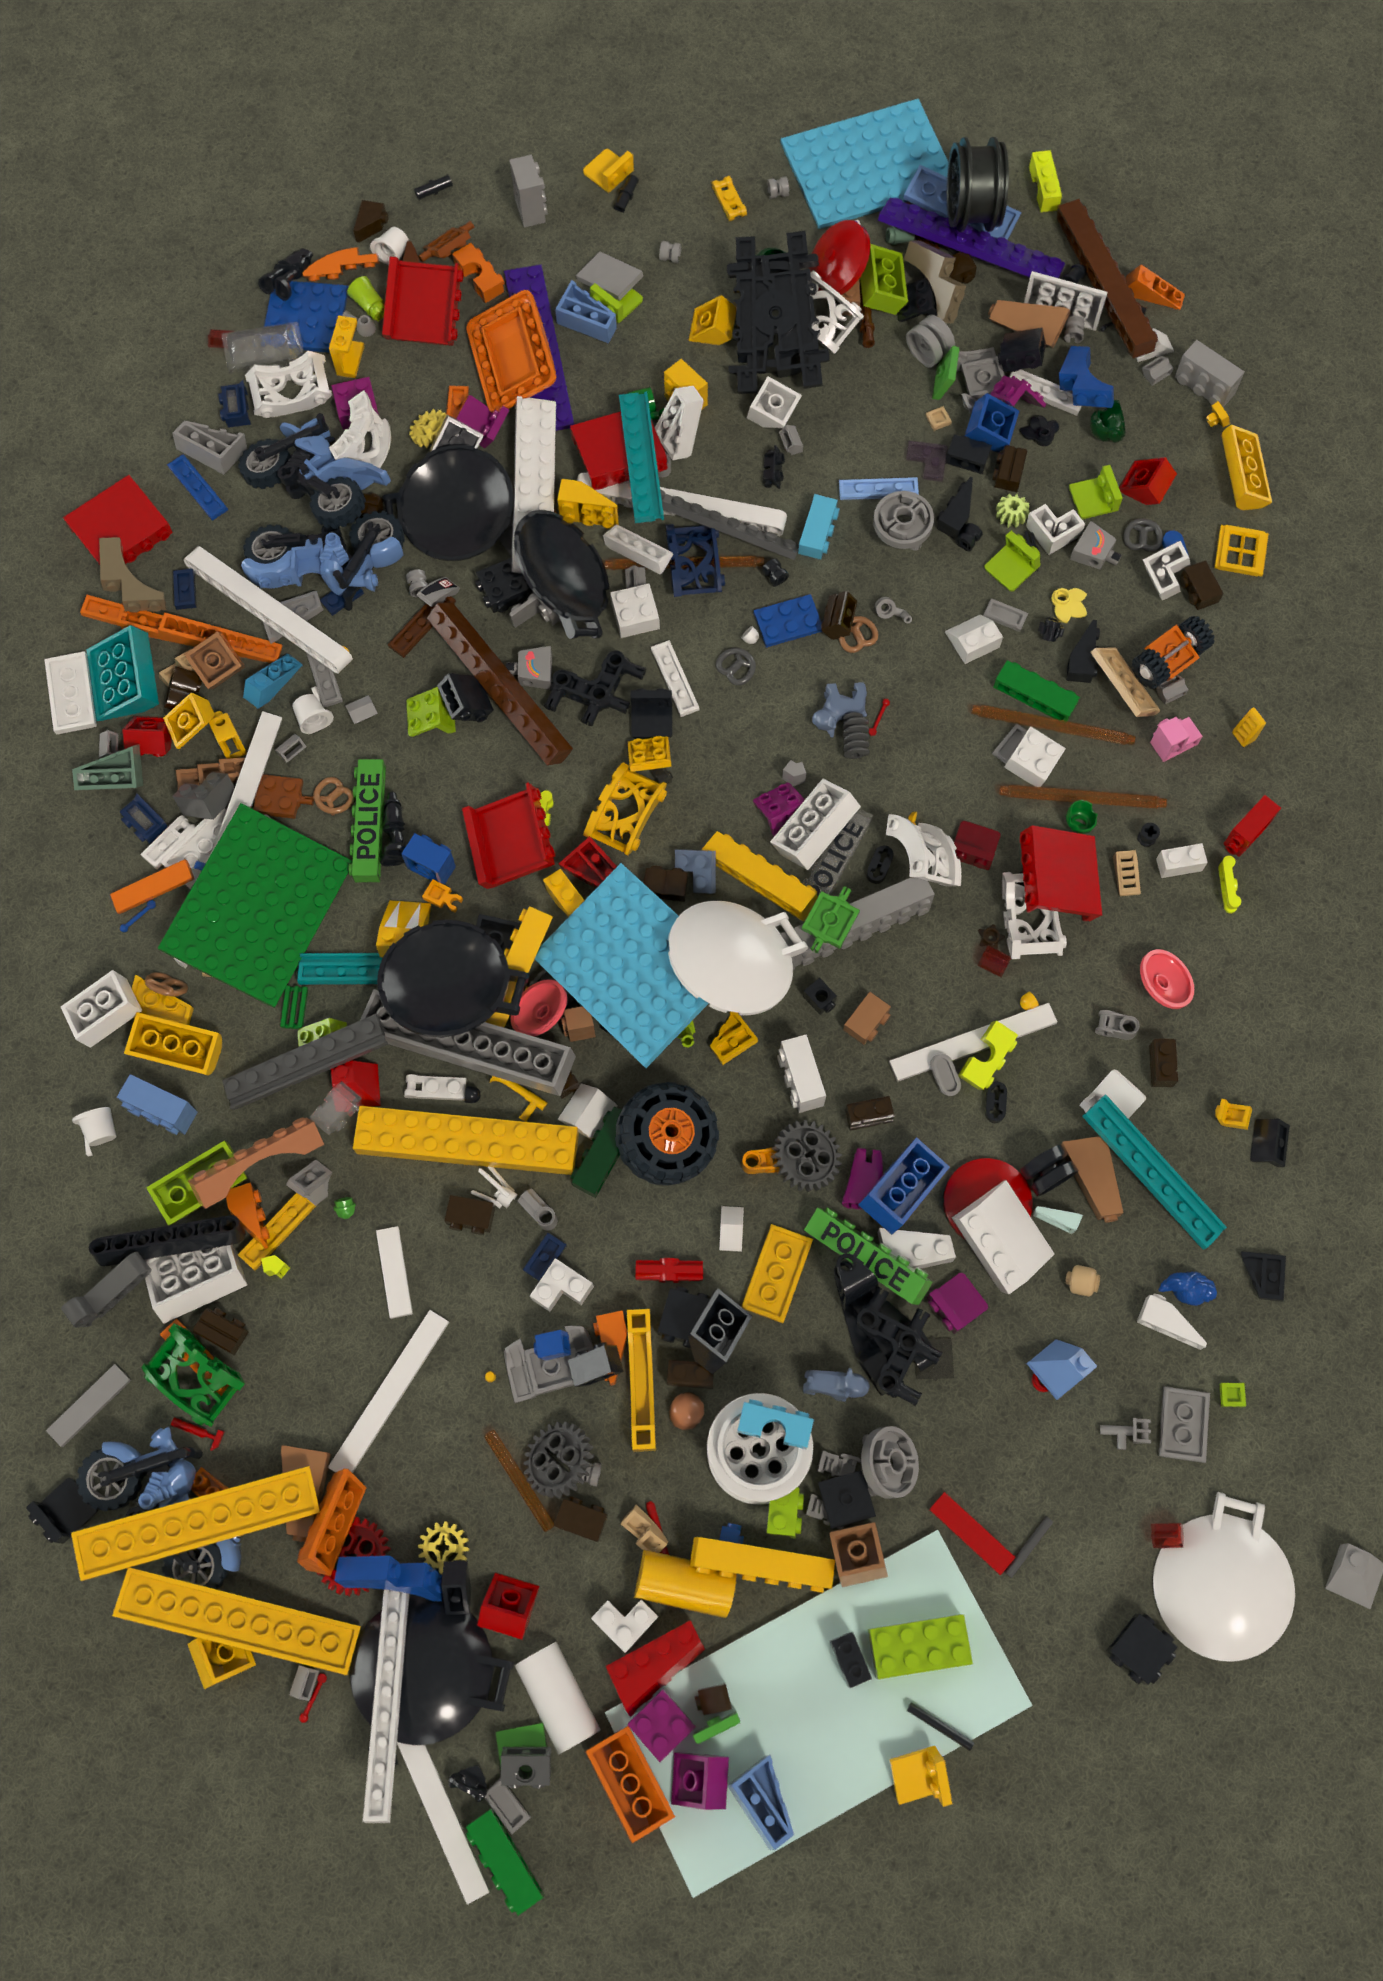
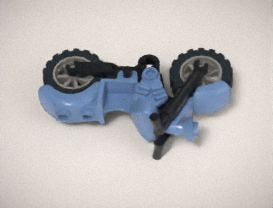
M373 511L372 514L366 513L362 518L359 517L356 523L351 526L352 531L349 532V536L355 552L351 556L346 550V544L342 538L339 526L336 529L323 526L321 529L322 533L318 535H304L302 533L293 534L286 527L282 528L281 525L272 526L270 524L264 528H257L256 532H251L250 537L246 538V545H243L246 559L242 561L241 566L246 577L253 584L260 586V588H278L291 584L302 586L304 574L318 573L335 594L343 595L345 609L350 611L353 609L352 599L361 587H366L368 590L375 592V586H378L377 574H373L372 569L374 567L383 568L390 566L404 556L402 548L403 543H405V537L399 519H395L393 514H387L384 511H381V513H378V511Z
M169 1427L164 1430L160 1428L152 1435L150 1446L158 1448V1450L145 1455H141L135 1448L122 1442H103L102 1448L90 1453L91 1455L82 1461L83 1465L78 1469L79 1478H76V1485H79L78 1493L80 1496H83V1501L91 1505L93 1509L102 1511L118 1510L129 1505V1502L137 1497L136 1494L142 1487V1484H140L141 1479L147 1476L148 1473V1483L136 1500L139 1503L138 1506L129 1509L125 1518L189 1500L188 1493L192 1488L196 1474L194 1466L183 1459L189 1457L200 1459L203 1452L199 1449L185 1446L178 1449L171 1439L172 1434ZM107 1461L117 1462L113 1470L109 1469ZM103 1464L104 1471L97 1473V1469ZM95 1476L99 1477L101 1481L96 1486L94 1482ZM125 1481L124 1486L122 1488L120 1484ZM102 1486H106L105 1496L98 1492V1489ZM111 1486H114L119 1493L110 1496ZM238 1536L196 1548L200 1550V1555L193 1549L165 1557L163 1559L165 1563L162 1566V1573L165 1574V1577L184 1582L186 1581L183 1578L192 1573L191 1583L196 1584L198 1572L206 1580L198 1585L217 1590L223 1585L222 1582L228 1575L227 1570L235 1572L240 1569L241 1543L239 1541L241 1537ZM180 1566L183 1568V1571H185L182 1574L180 1573ZM209 1566L212 1567L210 1576L204 1572Z

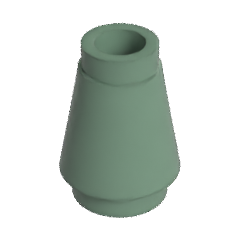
M894 226L888 227L886 230L887 243H892V245L909 242L910 240L914 241L915 234Z

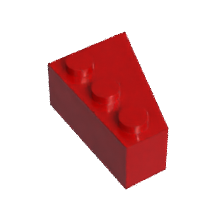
M590 836L558 863L562 870L594 888H597L617 867Z

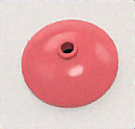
M1156 949L1150 951L1142 958L1140 964L1141 980L1148 994L1156 1002L1167 1008L1181 1009L1192 1001L1194 996L1193 979L1185 964L1178 957L1168 951Z
M542 980L527 988L522 993L519 1015H511L512 1028L517 1032L530 1036H538L549 1031L556 1025L565 1011L567 1004L565 988L555 980Z

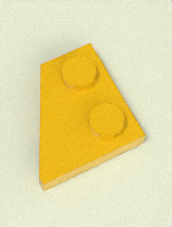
M730 1012L728 1020L720 1028L719 1035L714 1038L710 1049L721 1064L724 1065L756 1044L758 1038L737 1012Z

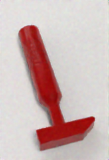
M176 1417L171 1422V1426L201 1438L207 1437L214 1440L210 1451L219 1447L225 1431L218 1429L215 1436L208 1433L204 1428Z

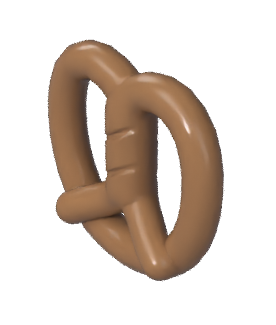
M855 616L853 623L856 624L852 626L851 632L858 644L851 647L846 643L844 637L838 638L845 651L855 653L863 647L875 644L878 640V630L868 618ZM863 623L872 632L870 640H865L859 629Z
M335 777L323 779L316 786L313 794L315 804L322 811L331 815L346 811L355 800L352 790L344 787L342 782ZM333 783L337 786L328 796H320L321 790L327 784ZM341 794H347V802L340 807L334 808L333 802Z
M154 972L145 978V985L150 990L161 995L180 996L188 991V986L185 982L174 979L164 973ZM154 979H162V980H164V981H163V982H158V981H156V980H154ZM176 985L181 988L174 990L171 986Z

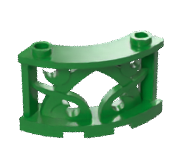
M173 1323L169 1329V1337L148 1364L144 1363L141 1367L145 1373L144 1378L149 1383L154 1384L175 1405L191 1415L194 1422L211 1427L219 1413L235 1392L241 1390L245 1382L238 1371L224 1364L216 1357L211 1360L206 1353H203L206 1348L196 1339L191 1331ZM185 1352H186V1353L189 1355L188 1360H187V1361H182V1360H180L179 1357H180V1358H185V1357H184V1354H185ZM196 1362L200 1364L197 1377L202 1388L181 1389L177 1376L178 1365L191 1366ZM162 1366L164 1367V1373L159 1371ZM209 1371L212 1374V1378L206 1381L205 1373ZM228 1384L227 1389L220 1395L217 1390ZM206 1394H210L217 1401L209 1412L202 1409L199 1405L201 1401H204L206 1405L211 1404L210 1398Z

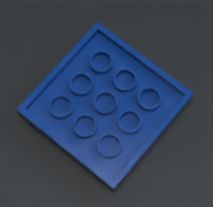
M291 281L292 295L287 301L280 299L274 290L270 294L261 341L262 347L330 353L329 346L337 318L342 316L346 309L348 285Z

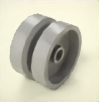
M935 315L927 316L906 335L910 352L926 367H933L947 354L952 346H955L954 336L950 328L942 319Z

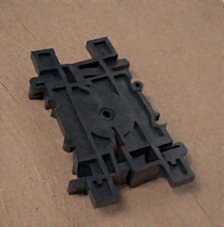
M806 230L786 233L788 252L767 256L756 255L755 236L736 237V263H729L727 265L728 278H736V287L733 289L734 294H741L740 299L733 300L734 305L737 307V327L739 329L733 330L732 336L735 341H739L737 343L738 363H747V365L728 366L729 374H737L738 394L758 393L757 374L778 373V378H783L802 372L804 389L823 386L820 363L829 362L830 357L828 349L819 350L818 337L821 334L820 330L814 331L812 329L813 325L819 324V319L815 317L814 302L811 296L817 293V286L811 283L810 269L800 270L819 266L818 255H808ZM774 310L779 311V315L773 316L772 312ZM774 334H778L779 345L774 346L776 359H768V348L774 343ZM800 354L801 363L791 365L792 358Z

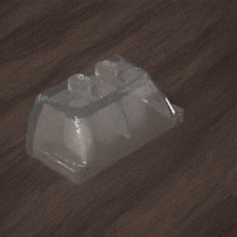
M298 322L221 334L229 374L249 371L254 364L262 366L290 365L289 362L298 359L304 354Z

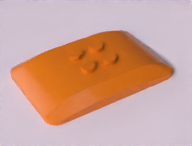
M522 290L475 316L467 323V334L490 412H493L495 409L499 411L502 406L509 409L516 405L517 396L522 397V399L529 398L554 384L556 371L534 296L530 291Z

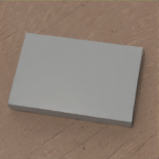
M599 252L576 275L577 281L590 287L596 283L612 297L620 301L643 277V272L605 253Z
M1163 1387L1159 1457L1206 1463L1210 1393Z

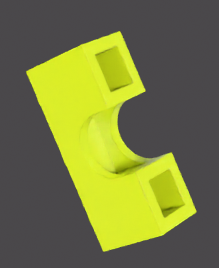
M1051 150L1032 152L1029 169L1032 181L1037 182L1038 185L1037 201L1040 212L1056 211L1061 203L1062 193Z
M997 1020L991 1022L980 1039L990 1048L991 1054L986 1062H981L975 1057L968 1058L958 1076L978 1090L989 1088L994 1080L992 1075L996 1069L1000 1070L1006 1061L1004 1059L1008 1051L1011 1052L1017 1045L1016 1038L1018 1034Z

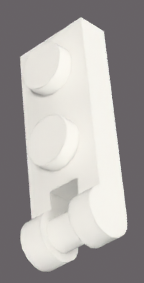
M179 816L141 853V856L158 870L162 866L160 862L196 826L188 823V819L185 816ZM183 828L184 831L180 834L178 830Z
M406 1075L407 1089L404 1092L405 1098L465 1101L466 1078ZM416 1084H422V1091L416 1090Z

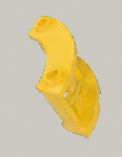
M622 763L613 773L611 783L609 785L606 784L598 799L601 801V804L597 806V811H592L583 836L587 838L590 836L624 852L628 856L632 851L638 849L641 842L639 837L647 820L658 803L664 801L667 795L665 790L667 783L662 782L660 784L636 772H630V766ZM624 789L626 793L621 794L618 790ZM634 795L638 812L618 820V810L615 804L611 802L612 799L623 800ZM607 811L614 813L613 821H611V816L607 817L605 815ZM637 822L636 827H635V829H634V827L632 826V824H634V823ZM620 829V837L622 839L624 833L628 832L630 834L627 844L614 839L616 830ZM598 830L611 831V837L598 832Z

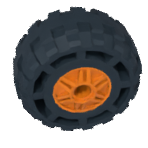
M675 1082L656 1083L637 1092L622 1108L616 1124V1147H618L623 1163L638 1178H642L648 1181V1183L669 1186L680 1184L699 1175L713 1159L717 1142L719 1141L718 1120L715 1112L708 1105L709 1102L703 1095L700 1096L696 1093L695 1089L687 1085L676 1084ZM665 1129L671 1133V1137L666 1134Z

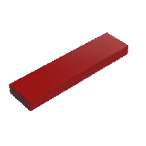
M945 1492L929 1509L997 1574L1001 1575L1016 1558Z

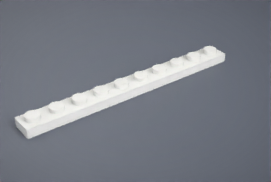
M384 1590L363 1814V1822L390 1823L409 1601L408 1593Z

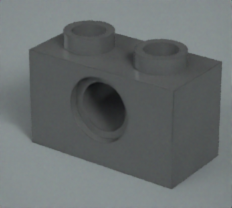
M503 1747L501 1754V1785H507L508 1788H519L521 1785L543 1788L545 1785H550L551 1747ZM528 1765L532 1770L525 1772L520 1767Z

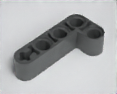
M134 1252L118 1264L84 1297L70 1299L62 1306L61 1310L73 1327H89L93 1325L92 1322L98 1317L102 1318L145 1279L152 1269L139 1252Z

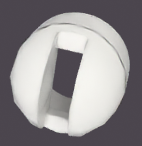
M751 626L744 632L741 638L748 644H755L759 639V633Z

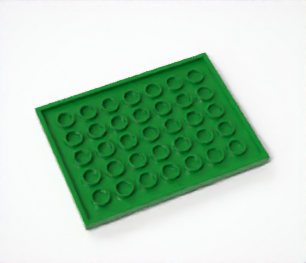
M240 803L158 946V950L275 1008L286 989V985H288L302 958L300 953H305L349 873V864L353 863V861Z

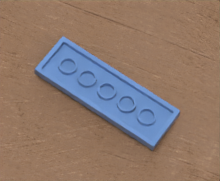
M919 165L903 199L947 218V177ZM1006 206L1003 223L1000 227L995 226L994 230L989 232L991 236L995 238L1003 237L1008 240L1021 212ZM968 223L975 230L986 231L984 223Z

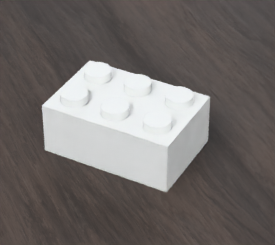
M114 970L61 1006L75 1039L90 1048L135 1017L136 1012H142L128 980Z
M807 1034L781 1041L777 1058L780 1068H785L784 1081L787 1088L791 1087L790 1100L793 1108H797L798 1112L801 1113L824 1106L826 1093Z

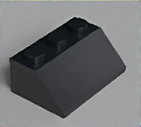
M718 1288L712 1294L688 1335L694 1360L711 1374L715 1373L727 1362L752 1318L751 1314Z

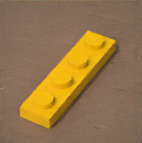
M296 1193L265 1225L270 1235V1239H267L268 1248L265 1249L253 1238L238 1256L256 1271L262 1264L261 1259L269 1257L316 1206L307 1198Z

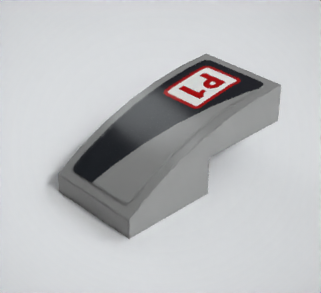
M442 577L422 588L416 596L430 607H434L437 603H444L446 597L456 595L460 587L447 577Z

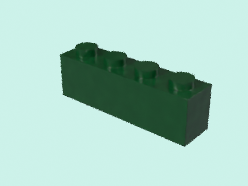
M615 1106L612 1111L608 1110L602 1121L604 1122L602 1129H597L592 1138L593 1145L590 1149L587 1148L581 1158L583 1162L580 1168L576 1167L570 1178L572 1179L573 1187L594 1198L597 1197L620 1156L618 1147H616L615 1137L617 1119L622 1110Z

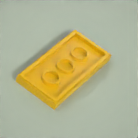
M771 1224L741 1307L744 1310L783 1324L813 1239Z

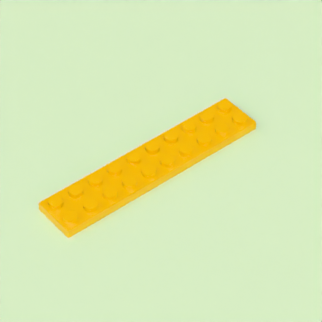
M310 1466L72 1532L80 1581L320 1513Z
M133 1568L127 1569L112 1617L343 1675L348 1674L361 1627Z

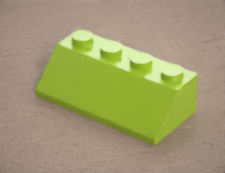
M224 1140L146 1187L169 1226L201 1207L188 1180L192 1179L193 1175L199 1171H207L213 1168L216 1162L233 1157L234 1151L228 1142ZM245 1172L236 1179L231 1188L247 1179Z

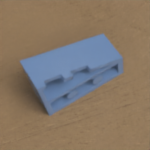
M571 280L555 309L557 324L609 343L617 329L616 314L600 301H595L586 290H581Z
M766 1755L727 1786L769 1850L775 1851L790 1839L794 1832L780 1792V1785L775 1775L771 1755Z

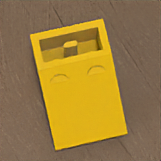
M561 479L558 507L559 514L563 516L564 521L570 524L580 522L587 526H593L594 524L602 525L608 529L619 525L616 503L582 481Z

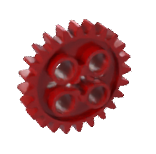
M355 1517L347 1536H351V1543L347 1547H342L338 1559L339 1557H349L350 1554L354 1553L357 1557L386 1556L385 1553L391 1551L390 1547L384 1546L389 1539L386 1537L381 1538L384 1531L382 1529L376 1531L378 1525L375 1523L369 1526V1520L364 1519L361 1524L360 1518ZM372 1543V1551L365 1555L363 1552L365 1545ZM334 1569L331 1576L325 1575L321 1580L324 1584L329 1583L328 1589L334 1590L336 1588L337 1594L341 1595L345 1589V1595L347 1596L351 1595L352 1590L357 1596H360L361 1588H344L335 1581L336 1570ZM362 1588L365 1592H369V1588Z

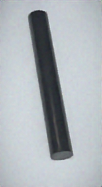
M912 1702L907 1708L909 1713L969 1751L972 1749L973 1741Z

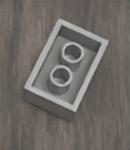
M532 154L511 159L510 167L514 197L524 228L545 223V215H548L547 207L544 203L546 202L544 190H542L545 189L543 178L538 175L540 174L538 162H534Z
M1196 340L1183 354L1174 378L1181 385L1191 388L1196 395L1203 396L1209 400L1211 405L1219 401L1222 407H1224L1235 395L1244 371Z

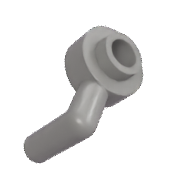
M881 597L876 601L875 612L879 617L887 619L895 615L901 617L905 623H911L912 617L906 610L897 608L891 598ZM886 603L887 608L881 609V606Z

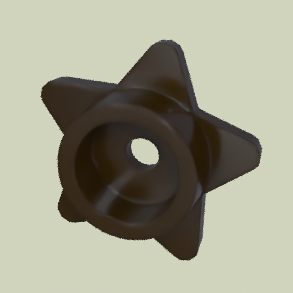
M994 924L986 930H978L982 937L979 944L981 947L989 945L994 950H997L998 942L1005 938L1004 935L999 933Z

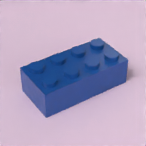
M916 1137L858 1205L893 1235L907 1221L950 1166Z

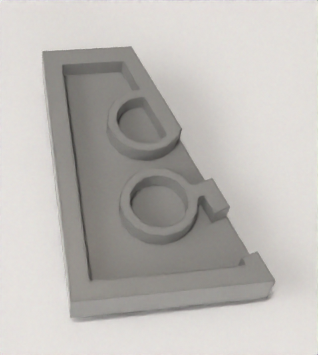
M317 591L280 602L305 621L323 611ZM264 623L270 644L283 637V635Z

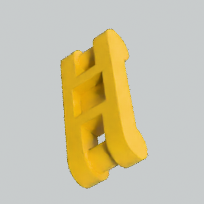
M726 176L724 180L712 181V188L728 220L732 221L735 220V217L746 216V207L742 203L731 177Z

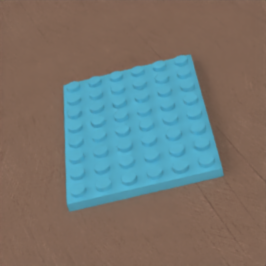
M919 99L781 138V145L818 229L832 226L840 221L852 220L882 211L890 197L899 198L906 202L907 200L903 199L904 194L919 165L947 177L949 162Z
M620 863L539 947L535 960L647 1068L709 1003L700 997L695 998L682 985L671 966L668 956L670 951L668 937L673 924L679 916Z

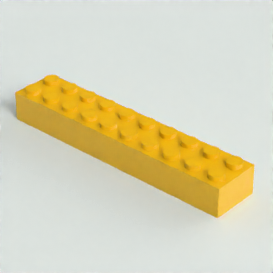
M359 1106L353 1150L356 1154L572 1175L575 1169L579 1131L578 1127Z

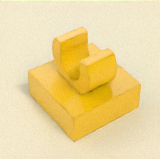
M1219 401L1213 404V413L1206 417L1208 424L1211 427L1218 423L1222 427L1229 425V415Z

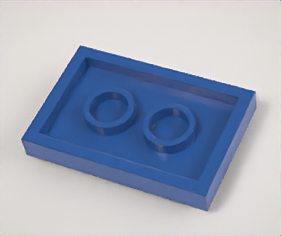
M811 594L754 610V616L766 648L823 632L821 631V620Z

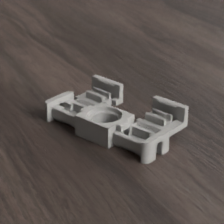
M823 1450L817 1472L824 1473V1471L832 1473L831 1476L833 1477L834 1475L838 1477L854 1473L857 1462L860 1463L861 1460L848 1454H842L840 1457L843 1459H840L838 1455ZM811 1494L806 1515L823 1520L825 1525L830 1526L823 1501L818 1500L817 1496Z

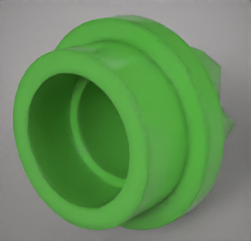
M352 1197L340 1198L334 1201L335 1206L333 1209L338 1217L348 1219L354 1214L356 1204L352 1201Z

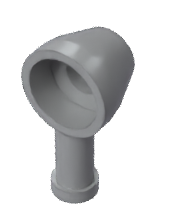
M344 311L342 316L357 319L356 328L359 335L368 337L374 334L376 326L369 316L362 315L357 318L350 314L349 311Z

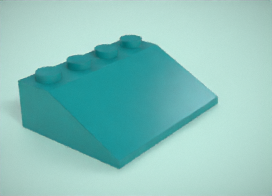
M130 625L86 649L96 721L142 713L159 705L150 641L147 632Z

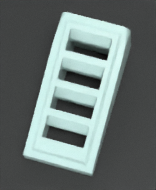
M1039 1206L1032 1213L1034 1217L1070 1234L1077 1230L1083 1216L1078 1213Z

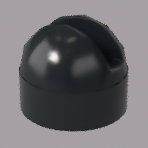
M466 1086L465 1103H476L481 1097L480 1090L474 1086Z

